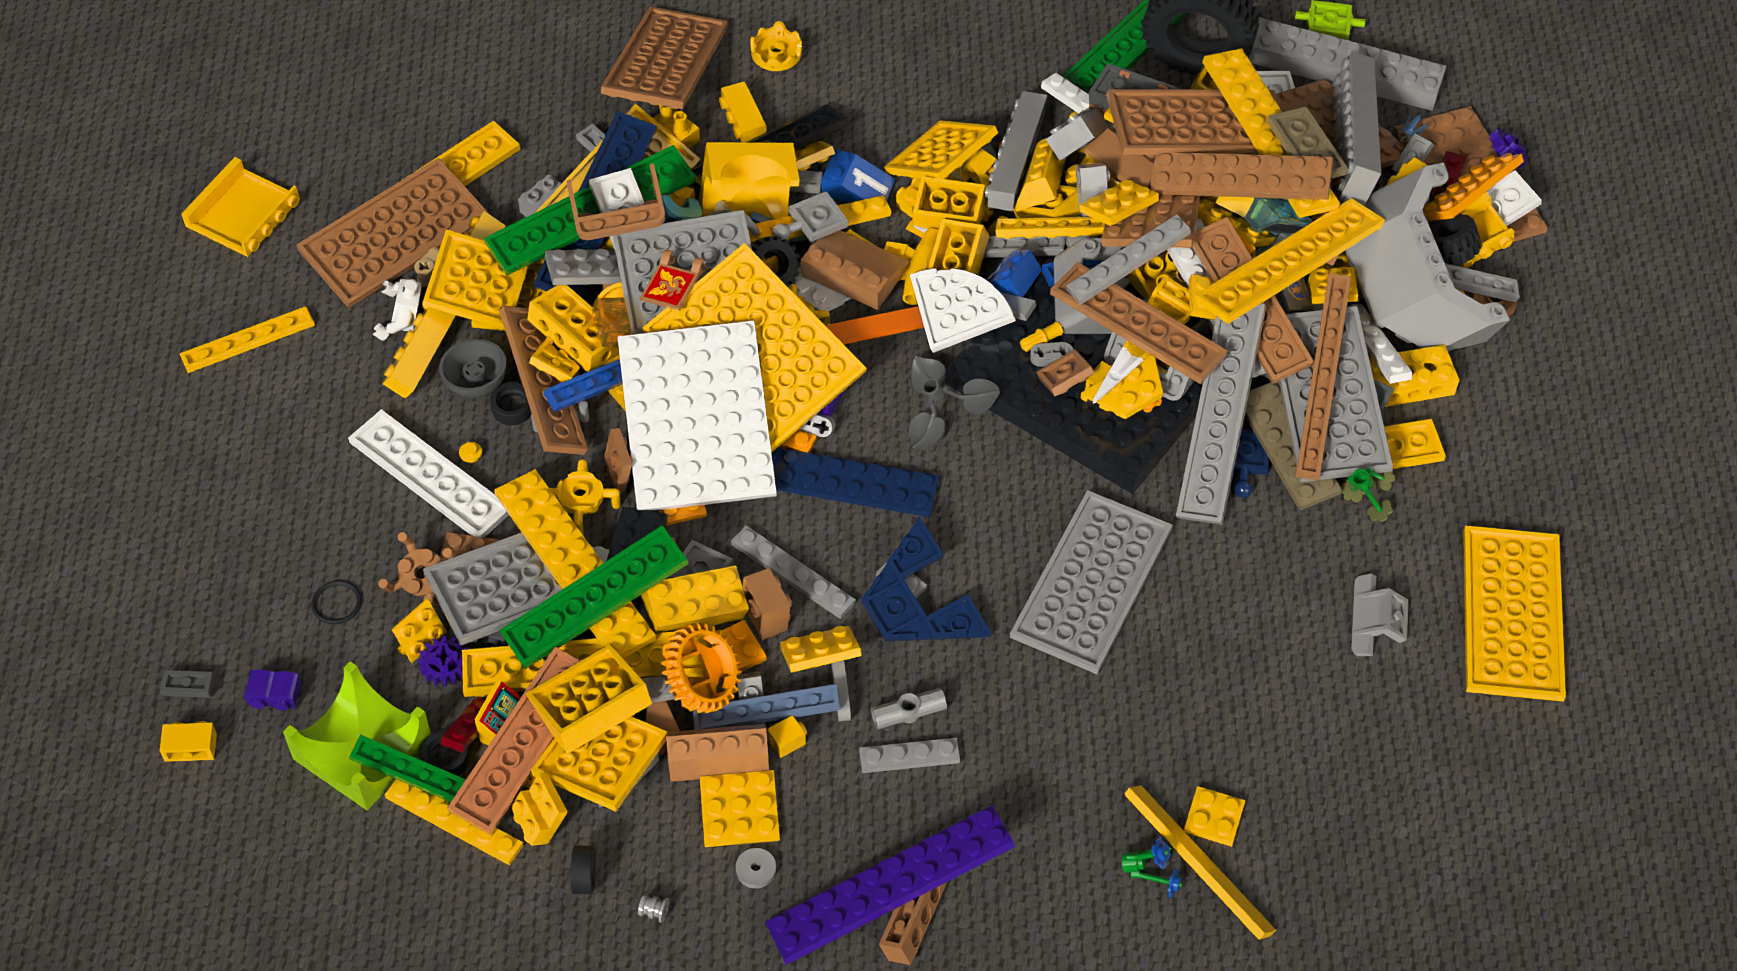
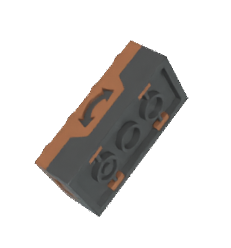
M1108 63L1089 91V107L1091 110L1098 107L1101 113L1104 114L1109 108L1107 100L1108 89H1184Z

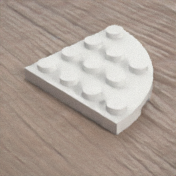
M951 268V270L938 271L937 269H929L910 275L930 349L933 353L1016 321L1013 311L1003 295L991 283L976 274Z

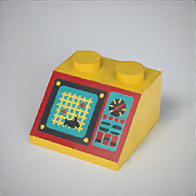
M498 679L475 718L480 742L486 745H490L521 698Z

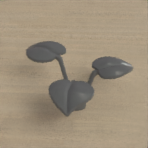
M915 356L911 372L912 385L918 393L929 398L928 403L930 404L932 415L922 412L911 420L909 425L911 447L914 449L928 448L942 438L945 432V421L942 418L936 417L934 401L942 400L945 393L961 400L964 399L963 405L968 412L981 414L993 405L1000 394L999 387L986 379H973L964 385V395H960L941 385L946 378V368L940 361Z

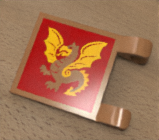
M665 249L657 269L640 296V300L680 311L696 281L706 271L707 266L703 264V258L696 257L691 271L673 267L672 265L676 261L675 256H672L673 251Z

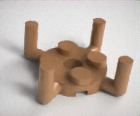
M404 532L399 533L398 540L406 545L409 554L398 563V580L390 583L386 579H381L378 582L379 587L388 593L404 588V590L412 595L424 597L423 601L429 599L434 609L439 608L440 604L426 577L418 579L417 571L422 567H429L458 555L450 548H445L442 552L444 558H441L429 549H417L413 538Z

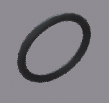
M333 581L324 584L315 592L311 607L314 615L320 621L327 624H341L349 621L359 612L362 597L359 590L353 584L345 581ZM332 586L348 587L357 597L356 607L351 614L336 620L323 617L318 612L316 606L319 595Z

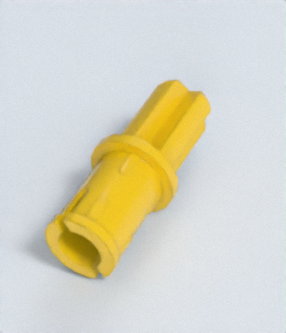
M1054 322L1044 329H1037L1036 333L1020 341L1022 350L1028 352L1036 344L1048 343V341L1063 335L1062 326L1059 322Z

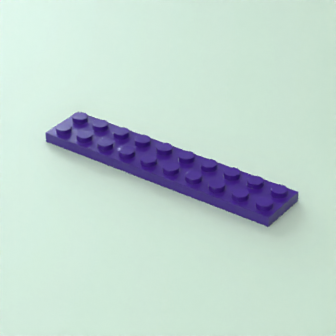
M991 805L777 915L765 923L787 965L1014 848L1015 844Z

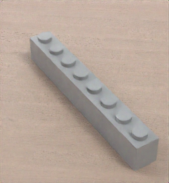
M1022 91L1020 99H1016L1015 111H1012L1006 135L1003 137L1002 147L999 148L998 160H995L994 170L990 174L989 185L986 186L985 198H988L987 207L1008 211L1014 210L1045 116L1047 95Z

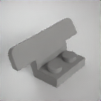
M1373 574L1358 576L1355 579L1351 646L1354 655L1373 656L1374 636L1381 634L1387 635L1398 643L1406 641L1408 599L1390 588L1376 590V576Z

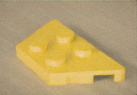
M1149 355L1096 403L1100 404L1099 408L1112 411L1115 415L1127 419L1161 399L1163 390L1155 357ZM1104 380L1081 392V399L1086 402L1088 399L1093 401Z

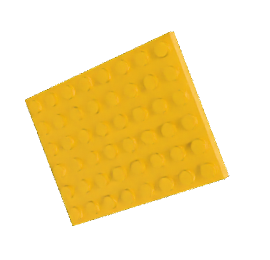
M744 243L694 285L680 311L665 308L643 327V331L645 333L754 321L772 453L863 375L867 368Z

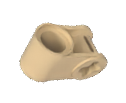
M432 247L426 255L415 263L414 268L418 274L417 282H420L422 287H428L439 253L438 247Z

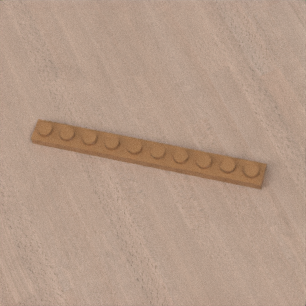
M1328 274L1295 477L1317 481L1320 478L1351 276Z

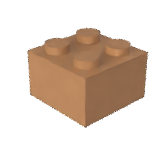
M768 568L744 577L743 590L749 607L747 615L760 639L764 640L788 629V621L790 620L789 613L792 602L787 593L784 594L781 589V582L778 576H774L771 569Z

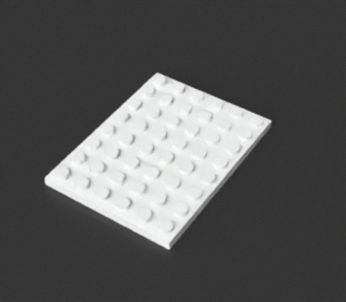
M754 321L618 336L630 451L633 458L632 469L637 510L657 511L777 496Z

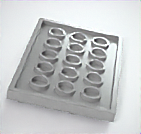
M522 532L423 569L424 575L460 645L498 632L562 590Z

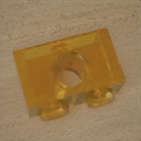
M624 297L597 298L596 308H592V319L597 322L596 337L600 338L602 347H619L618 336L631 335L632 332Z

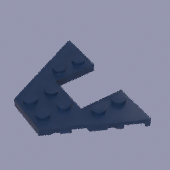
M920 516L916 519L907 535L904 536L899 547L895 549L881 573L873 581L870 589L862 597L861 602L884 641L991 637L992 632L968 594L926 616L905 582V578L939 561L944 556Z

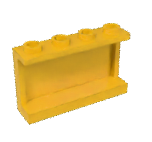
M1487 192L1459 213L1469 215L1474 219L1482 244V248L1479 249L1480 252L1475 255V258L1459 265V267L1469 268L1474 262L1486 259L1493 252L1501 248L1505 249L1514 242L1515 231L1512 228L1508 229L1492 207L1491 197Z

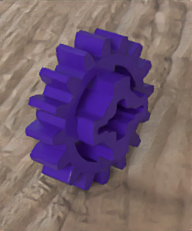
M1497 128L1489 135L1491 137L1489 139L1493 142L1492 148L1498 157L1506 153H1512V155L1522 154L1524 162L1517 167L1518 169L1528 162V157L1525 155L1526 149L1517 136H1513L1510 132L1506 133L1504 129Z
M443 636L440 642L434 638L433 645L426 643V651L422 650L419 652L421 658L418 659L421 675H425L427 682L433 679L434 686L443 682L444 687H447L449 681H452L455 685L457 684L456 678L463 679L462 650L469 648L460 645L459 642L457 643L455 637L447 641L446 636Z

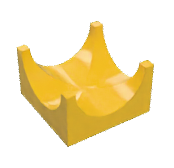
M706 142L699 194V205L703 211L701 217L708 216L714 212L718 201H723L732 212L744 210V213L749 217L753 212L772 220L788 217L790 186H799L800 181L794 144Z

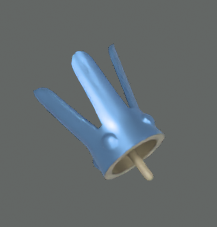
M1409 115L1404 127L1397 132V137L1402 143L1408 144L1414 134L1419 135L1428 127L1423 125L1417 130H1413L1421 119L1420 115H1417L1407 126L1411 118Z

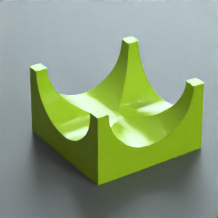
M349 662L343 668L344 679L341 689L328 711L312 726L304 730H297L289 725L283 731L293 760L368 811L396 779L349 759L359 736L363 735L416 758L421 753V747L425 740L431 736L424 710L417 706L409 714L394 707L367 683L358 667Z

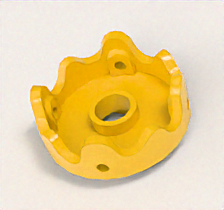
M777 21L771 28H760L756 37L751 36V55L754 62L763 69L769 71L787 70L799 62L802 56V40L796 30L789 32L783 22ZM774 49H780L781 51H780V52H773L772 50H774Z

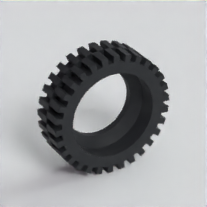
M1149 0L1142 22L1143 39L1147 40L1146 46L1147 48H1152L1151 53L1154 56L1159 54L1158 60L1161 63L1168 61L1167 67L1172 69L1174 66H1177V72L1183 73L1184 70H1188L1190 75H1194L1195 72L1200 73L1204 67L1202 63L1204 56L1242 48L1249 59L1258 32L1260 17L1257 15V6H1253V0ZM1183 13L1205 14L1223 25L1227 31L1228 39L1219 42L1194 40L1176 30L1170 21Z

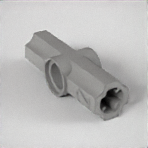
M937 688L917 695L905 693L897 701L871 708V714L875 727L881 729L901 722L913 723L921 716L947 709V704L943 691ZM906 707H911V708H913V709H912V710H906V709H904V708H906Z

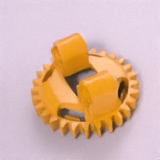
M693 623L674 631L675 634L669 637L670 642L665 643L663 646L662 655L666 661L661 662L662 665L666 666V670L662 674L667 675L668 678L665 684L671 685L669 692L676 693L675 700H681L682 707L689 709V711L697 710V713L704 711L705 713L714 712L728 705L729 701L734 699L733 693L738 691L735 685L741 682L737 675L742 673L737 670V665L741 663L735 660V656L738 653H733L731 649L734 644L728 645V636L721 637V630L715 631L714 626H707L706 623ZM704 635V640L711 644L715 643V645L709 648L698 642L696 638ZM698 655L707 680L690 686L682 661ZM721 675H727V677H724V682L722 685V689H724V691L717 693L716 687L719 682V677Z

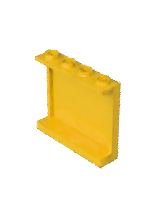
M234 157L182 212V217L186 227L248 257L259 248L260 243L265 237H269L272 234L274 227L279 222L284 221L286 214L298 205L300 197L297 186L294 185L290 190H287L244 169L242 160Z

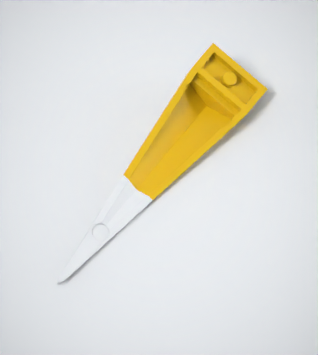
M1165 276L1156 286L1147 303L1185 325L1191 318L1189 290ZM1126 340L1095 395L1093 404L1099 401L1151 354Z

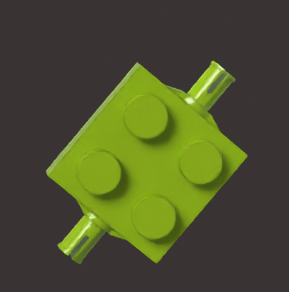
M1311 0L1308 12L1296 11L1295 20L1307 21L1308 30L1345 40L1349 39L1352 26L1363 28L1365 26V19L1353 18L1352 5Z

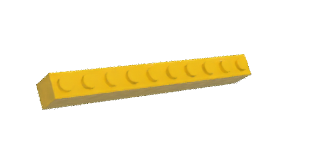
M483 211L478 217L475 215L468 224L470 230L469 232L466 231L463 235L484 240L485 237L505 228L506 225ZM422 306L425 310L422 314L419 313L413 321L415 327L413 331L410 329L404 337L403 341L406 342L404 347H400L393 357L396 359L395 363H391L384 372V375L387 377L383 385L400 396L407 398L416 388L456 315Z

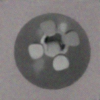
M482 339L466 340L446 351L441 358L439 372L445 385L455 394L465 398H480L492 393L502 383L506 373V357L503 350L493 342Z

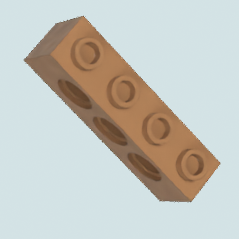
M947 882L894 909L879 942L888 961L907 965L912 964Z

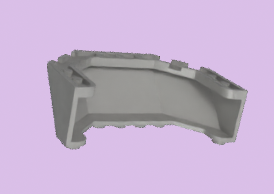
M1444 163L1425 166L1370 194L1364 206L1384 218V224L1380 229L1345 251L1351 266L1355 268L1356 279L1376 325L1381 328L1386 327L1395 332V336L1409 344L1412 342L1421 348L1445 344L1447 351L1486 342L1508 323L1510 319L1501 304L1492 302L1482 305L1456 290L1422 210L1429 200L1431 189L1444 185L1448 180V172Z

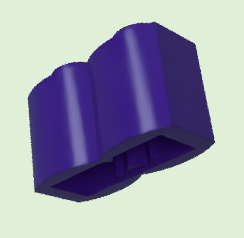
M251 670L244 697L248 705L253 708L263 709L264 706H273L278 710L285 711L288 708H296L302 682L299 674L293 672Z

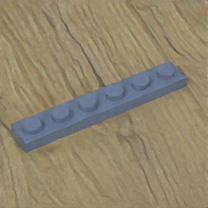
M833 684L731 701L720 710L705 713V711L697 713V710H694V729L754 725L784 720L792 715L796 718L841 710L838 686Z

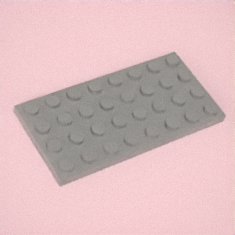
M1357 306L1346 308L1319 480L1349 477L1357 469L1367 470L1371 468L1376 473L1391 472L1393 469ZM1322 310L1286 314L1314 361ZM1313 366L1279 381L1296 466L1298 464ZM1299 477L1300 482L1316 481Z
M1087 490L1012 628L1010 638L1098 674L1172 531L1173 525Z

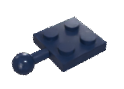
M1251 430L1241 431L1233 471L1240 472L1239 481L1234 486V492L1240 498H1247L1252 493L1253 487L1248 481L1249 473L1267 475L1269 457L1254 431Z

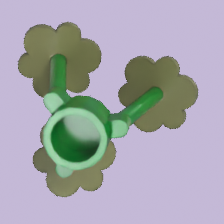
M1371 468L1367 470L1357 469L1346 480V483L1340 486L1344 499L1358 503L1362 500V495L1367 494L1374 505L1367 510L1371 521L1378 520L1383 522L1387 520L1388 515L1393 512L1391 502L1389 500L1377 501L1370 488L1374 484L1376 490H1390L1392 487L1391 482L1395 481V475L1392 474L1393 469L1391 472L1376 473Z

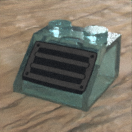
M1254 198L1245 216L1253 230L1260 233L1268 231L1275 235L1279 233L1292 234L1312 223L1307 217L1299 218L1288 200L1276 198Z

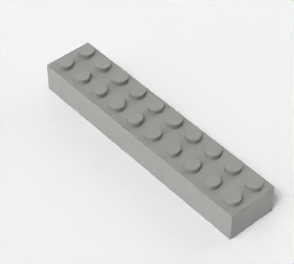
M1264 18L1259 19L1258 32L1251 55L1249 56L1252 64L1279 71H1290L1291 74L1317 81L1324 79L1332 84L1335 75H1339L1341 72L1343 59L1348 58L1350 52L1353 51L1374 58L1376 94L1378 97L1431 111L1434 109L1446 69L1445 65Z
M1351 51L1348 58L1343 59L1341 72L1339 75H1335L1332 83L1334 87L1332 97L1335 98L1333 109H1335L1333 120H1335L1334 131L1336 132L1334 143H1336L1335 150L1348 167L1346 175L1336 177L1338 179L1336 190L1338 191V200L1346 202L1352 198L1364 206L1381 175L1374 58Z

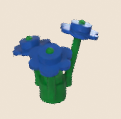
M1162 836L1155 840V844L1152 845L1150 850L1123 853L1122 868L1125 873L1131 872V878H1143L1169 885V898H1172L1174 891L1178 892L1182 886V878L1179 877L1178 869H1174L1170 879L1141 872V870L1146 868V858L1154 857L1155 864H1158L1161 869L1166 868L1172 848L1169 846L1168 841H1163Z

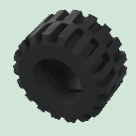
M1458 214L1452 219L1434 220L1428 224L1443 261L1446 264L1455 266L1465 264L1467 261L1475 258V255L1480 252L1479 249L1482 248L1476 223L1469 215Z
M768 236L752 242V251L761 260L766 252H771L778 258L780 267L776 276L787 287L796 281L794 277H797L800 273L797 271V268L801 267V262H797V258H800L799 253H794L796 247L788 245L790 241L787 239L782 240V237Z

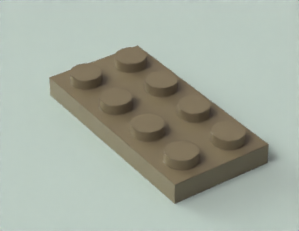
M1307 107L1268 116L1266 122L1289 156L1333 157L1331 179L1347 174L1348 167Z

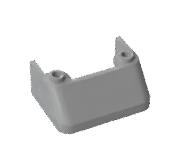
M1086 238L1055 256L1053 264L1054 285L1077 262L1083 265V260H1106L1119 252L1122 247L1102 246L1101 238ZM1054 297L1055 322L1060 323L1064 334H1112L1111 330Z

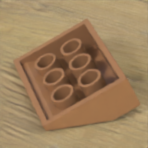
M839 230L820 238L810 246L801 259L802 276L878 310L910 265V261Z

